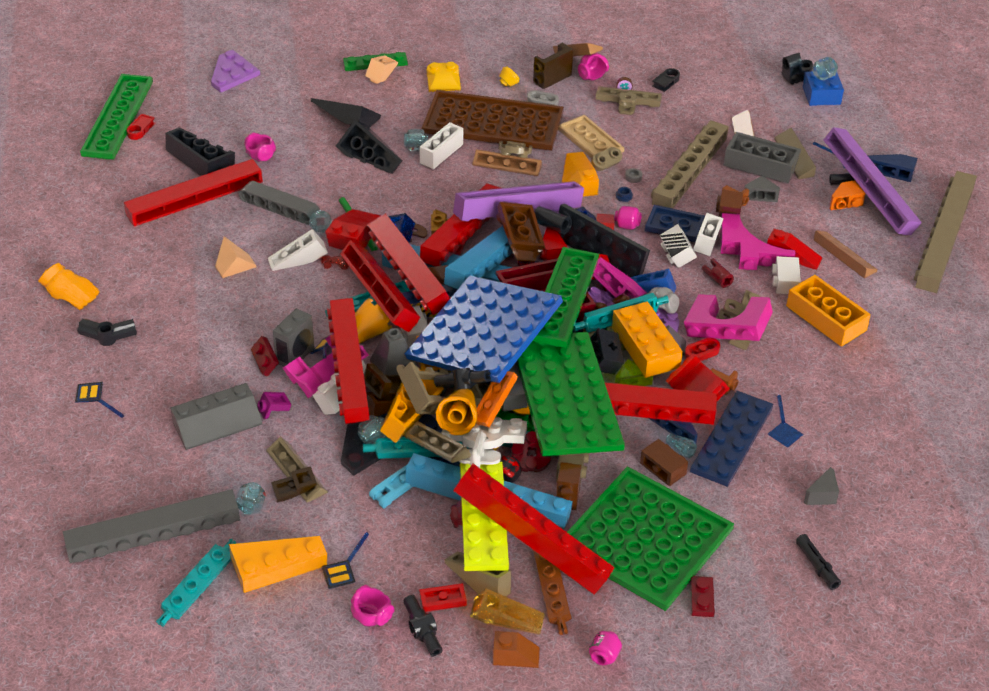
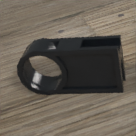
M674 68L666 69L652 80L654 82L652 87L665 92L679 81V70Z

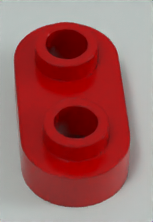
M705 338L689 344L685 348L684 356L687 358L694 353L700 361L719 354L720 342L715 338Z

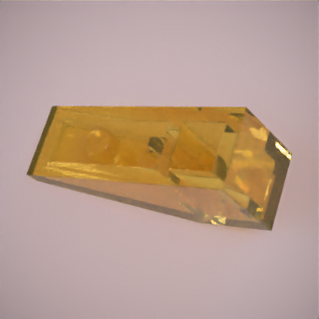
M485 588L475 596L470 617L490 625L540 634L545 613Z

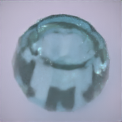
M323 210L315 211L309 220L310 227L319 233L325 232L332 222L329 213ZM324 217L325 225L320 224L318 226L316 219Z

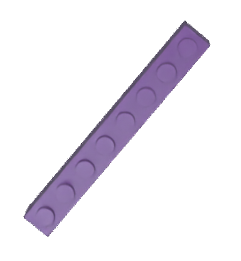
M833 127L823 139L824 142L898 234L912 235L922 222L846 129Z
M573 181L460 192L455 194L453 213L462 221H470V219L483 220L486 217L496 218L499 202L532 205L534 211L538 206L559 211L560 205L564 203L572 208H579L582 204L584 187Z

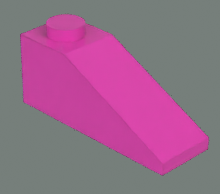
M601 257L598 259L593 276L615 298L625 293L631 299L647 293L633 279Z

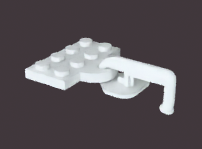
M495 418L490 428L475 424L470 432L463 435H452L445 429L442 430V434L455 441H462L463 445L469 447L468 450L471 457L459 462L470 464V466L474 463L480 468V464L493 465L500 462L501 453L493 450V448H497L503 443L524 444L527 421H522L519 418L511 420Z

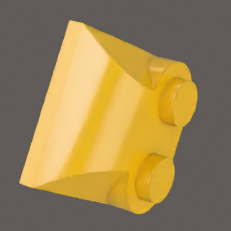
M433 62L427 66L426 74L429 92H436V90H461L459 66L456 63Z

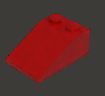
M352 209L335 218L325 231L329 246L343 250L348 242L352 240L365 248L371 239L368 234L370 229L367 224L381 215Z

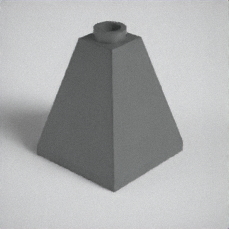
M393 328L383 333L370 358L371 364H375L383 374L399 375L397 372L398 365H408L409 362H413L417 366L415 361L406 358L404 353L409 347L398 328Z

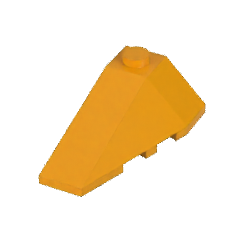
M584 152L567 153L562 182L575 181L584 187L583 197L598 195L599 178L595 168Z

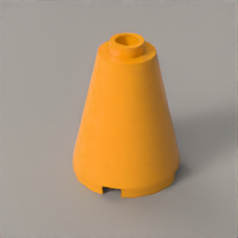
M370 298L365 300L355 312L359 344L392 328V325L388 326L387 324L390 322L387 315L378 304L374 306L371 303L374 300Z
M459 389L439 403L436 410V420L443 430H447L452 435H463L470 432L477 422L475 396L471 390Z

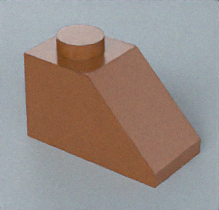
M495 631L493 665L539 668V646L518 632Z

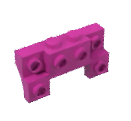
M330 335L325 338L331 348H336V346H331ZM360 345L361 359L363 360L369 355L363 346ZM331 353L309 368L299 356L283 367V370L292 383L295 384L297 382L307 398H310L318 391L317 388L321 384L331 380V376L335 373L334 362L337 359L333 360V354Z

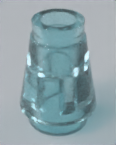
M673 433L666 439V444L684 458H691L696 452L697 445L692 439Z

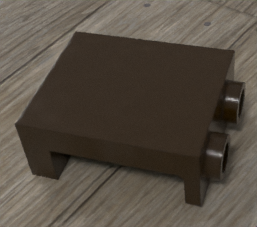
M564 43L558 44L557 53L545 59L535 56L533 83L542 89H546L572 76L573 49Z
M367 363L364 372L365 385L379 400H394L402 383L400 376L383 374L375 364Z

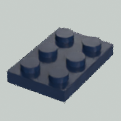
M654 205L645 225V231L661 235L678 224L688 240L696 242L705 215Z

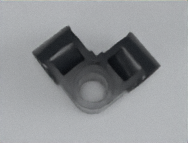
M795 53L782 59V76L791 85L803 82L805 72L813 71L812 61L802 60L800 53Z

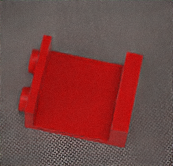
M694 353L687 357L683 364L676 371H673L666 380L673 389L717 393V401L730 389Z

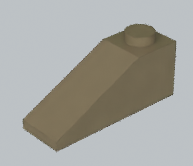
M459 551L445 559V564L480 596L488 598L493 602H499L511 594L510 569L508 571H464V553Z

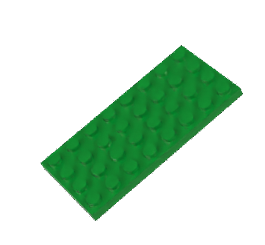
M588 332L572 333L567 348L532 341L516 363L542 456L624 451L625 443Z

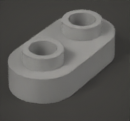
M533 90L528 92L527 102L558 106L559 97L556 94Z

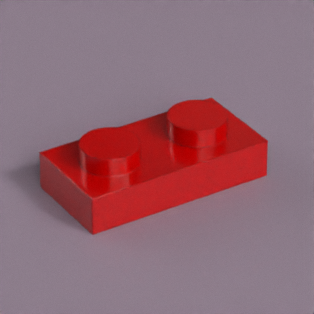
M463 583L419 589L422 609L425 612L467 606Z

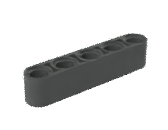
M249 181L239 191V197L242 201H247L249 204L274 213L276 212V214L305 223L306 225H309L320 214V208L315 203L255 181Z

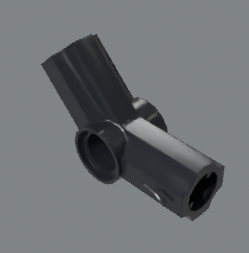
M82 318L77 328L78 334L99 340V343L103 346H110L118 339L137 335L133 319L113 324L108 321L98 323Z

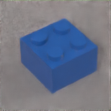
M837 71L805 72L803 90L809 106L841 105L844 88Z

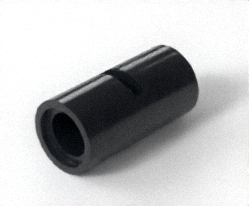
M538 206L534 211L539 225L562 234H566L571 228L572 219L566 215L543 206Z

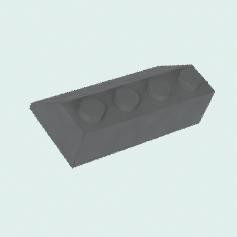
M736 132L726 148L723 166L789 183L794 174L801 149Z
M247 383L170 407L174 427L186 450L262 425L254 395Z

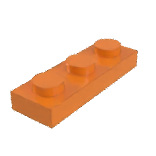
M507 371L500 383L491 382L476 408L477 425L490 428L518 378L515 372Z

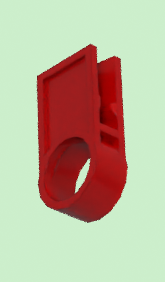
M140 114L128 126V138L131 140L141 139L155 124L153 122L155 117Z

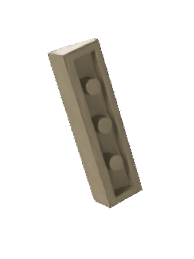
M789 128L774 138L777 143L801 149L794 171L797 178L814 177L816 166L794 130Z
M418 421L404 434L405 438L452 463L471 457L466 446Z
M281 436L266 450L286 477H291L292 471L308 467L289 442ZM316 476L317 485L301 494L307 503L328 493Z

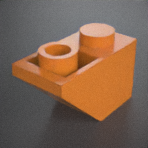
M856 181L842 182L832 195L829 209L840 210L863 206L866 193Z

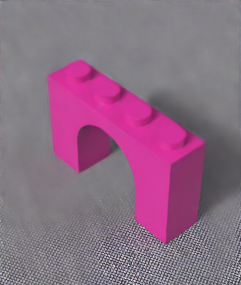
M698 294L684 321V325L689 337L760 341L773 313L770 297H751L746 309L740 315L730 319H717L719 306L716 295Z

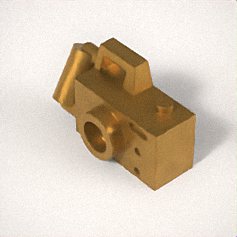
M437 209L431 214V235L448 220L447 214Z

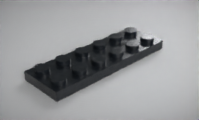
M565 203L560 205L558 213L572 219L570 230L566 234L559 233L566 245L577 250L607 255L611 265L628 277L643 274L650 253L649 249Z

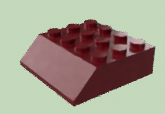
M558 258L498 270L495 274L502 283L545 292ZM588 292L584 298L576 323L583 321L584 313L595 310L596 303Z

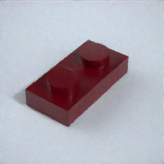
M261 336L254 343L251 352L261 374L269 376L279 364V361L268 338Z
M693 576L691 578L692 616L714 617L713 577Z

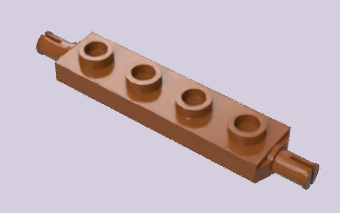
M533 550L550 624H557L560 635H563L562 627L564 633L567 634L566 622L572 618L560 569Z

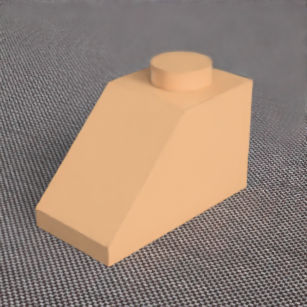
M385 55L372 58L365 76L370 78V81L373 83L384 82L398 62Z

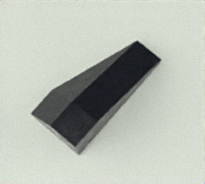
M311 98V102L349 126L355 120H358L370 128L381 118L380 114L363 106Z
M358 120L352 123L336 144V147L347 157H354L359 159L360 162L372 164L374 167L391 174L395 172L403 161L375 132Z

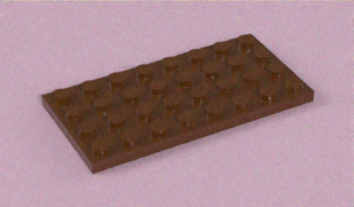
M436 90L422 126V133L435 135L450 122L463 128V139L491 143L503 141V144H507V141L525 143V147L528 148L531 145L532 148L552 151L563 116L564 106Z

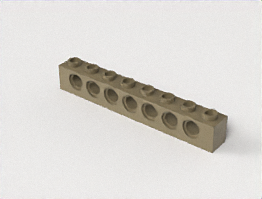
M712 120L706 126H703L701 133L696 135L693 143H690L687 150L681 154L680 159L675 161L673 168L667 171L665 178L660 180L657 188L652 190V205L674 208L726 141L729 126Z

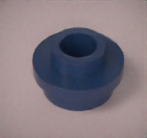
M620 187L616 192V199L619 201L628 202L633 198V193L628 187Z

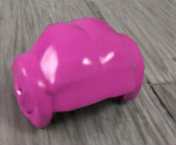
M598 52L592 55H584L578 65V73L583 80L589 79L592 81L599 79L609 70L607 59Z
M253 132L245 138L246 153L258 162L269 160L276 151V145L268 135H260Z
M363 585L357 589L351 599V613L364 626L370 627L376 624L383 626L392 618L395 611L387 595L368 585Z

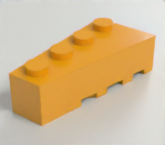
M421 379L428 395L440 396L444 390L443 387H436L434 380ZM401 383L380 429L384 435L395 443L424 415L416 413L403 383Z
M320 536L229 544L230 558L244 593L327 565V552Z

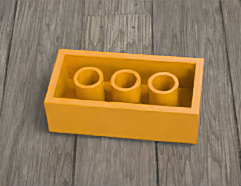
M813 275L789 289L786 306L842 347L867 331L871 314L817 275Z
M648 301L613 311L611 328L614 332L618 333L620 341L645 378L672 371L681 366L683 351Z

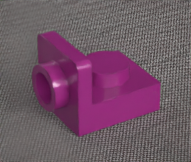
M263 392L261 399L258 401L257 408L263 419H268L271 411H289L292 404L284 392Z

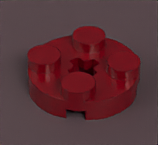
M528 432L525 436L524 444L513 443L511 454L512 457H515L520 462L521 471L540 472L550 464L551 456H542L536 432ZM528 450H535L536 456H528Z

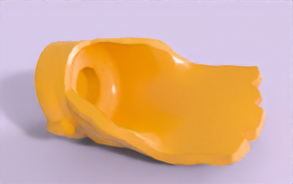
M60 263L46 269L38 280L54 299H63L78 310L83 309L88 303L94 301L100 292L88 279L75 274L69 269H65Z

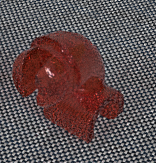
M324 255L321 257L324 269L331 268L332 264L339 265L342 270L349 268V265L342 256L331 257Z

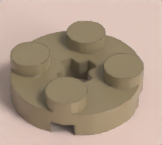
M503 141L499 142L498 149L501 150L502 155L509 156L513 153L518 154V157L527 158L528 154H532L531 145L527 148L525 143L507 141V144H503Z

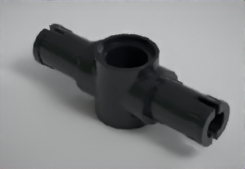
M470 368L454 369L447 375L435 376L434 384L436 387L450 386L455 388V390L473 388L476 383L491 381V372L489 370L474 371L470 370Z
M415 595L405 597L403 603L410 615L408 624L411 633H414V638H419L420 641L424 642L431 657L441 654L443 650L436 637L437 625L432 613H426L424 609H421Z

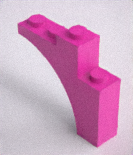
M722 213L721 218L724 219L720 228V254L738 255L739 269L757 270V266L767 267L776 264L777 256L795 257V250L778 248L753 236L744 227L740 214Z

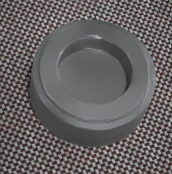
M635 168L628 169L625 173V179L630 183H638L642 180V172Z

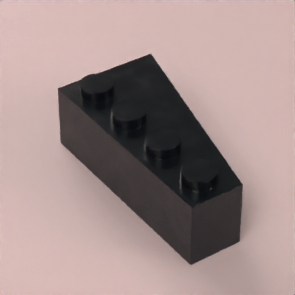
M176 128L165 133L166 150L201 176L235 165V152L231 150L227 152L220 145L213 146L209 144V140L198 139L197 135L182 128Z

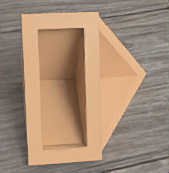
M225 236L223 237L215 265L222 278L256 268V264L248 253Z

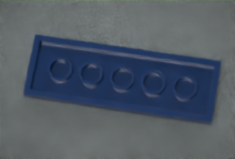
M736 391L690 467V473L728 487L771 413L774 404Z

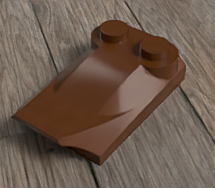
M499 202L496 219L504 227L516 260L536 261L537 256L544 249L545 245L533 206Z

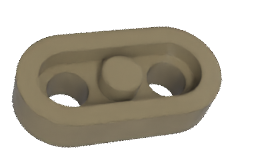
M608 148L595 154L591 159V164L596 171H603L618 164L622 159V153L618 148Z

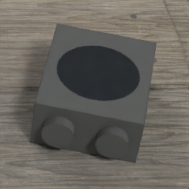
M296 308L273 330L275 355L279 365L285 367L299 356L303 360L315 348L312 315Z

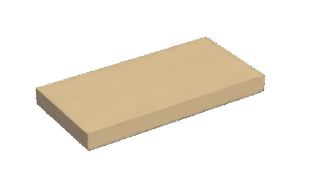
M586 115L559 125L558 130L591 158L595 154L611 147L618 148L621 153L624 152V147Z

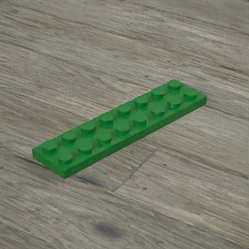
M120 75L80 150L82 157L115 159L127 135V128L134 121L153 83L151 76Z
M567 247L562 248L545 292L561 295L563 302L533 339L534 342L567 348L597 266L599 254Z

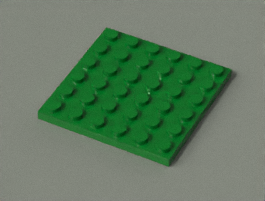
M627 466L567 533L615 567L608 579L666 611L689 584L691 578L698 573L734 528V523Z

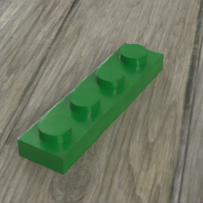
M406 52L359 57L350 56L343 58L345 71L368 69L372 58L384 55L397 61V66H408Z

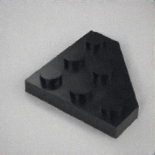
M370 414V421L347 424L341 465L353 476L381 460L378 459L376 452L363 453V444H375L377 438H388L380 431L382 424Z

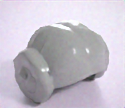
M655 287L645 294L654 293L657 298L667 295L669 303L659 305L658 308L665 309L670 314H674L678 309L679 297L667 287Z

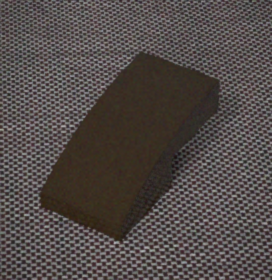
M309 466L292 471L291 477L271 482L278 503L307 492L315 487L317 482L312 468Z

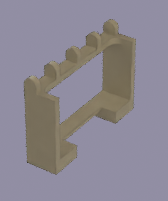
M409 362L406 367L398 365L397 372L416 413L436 415L437 407L442 398L437 395H428L421 379L434 380L435 376L449 374L448 370L441 368L440 372H434L432 367H426L425 371H420L413 362ZM476 383L469 390L475 396L477 408L483 395Z

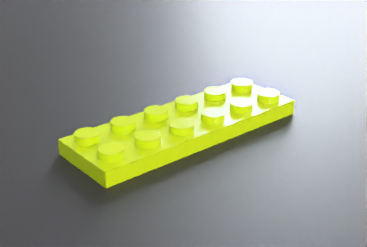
M460 462V480L470 468V464ZM502 462L493 465L480 464V469L504 486ZM461 497L464 571H508L507 530Z

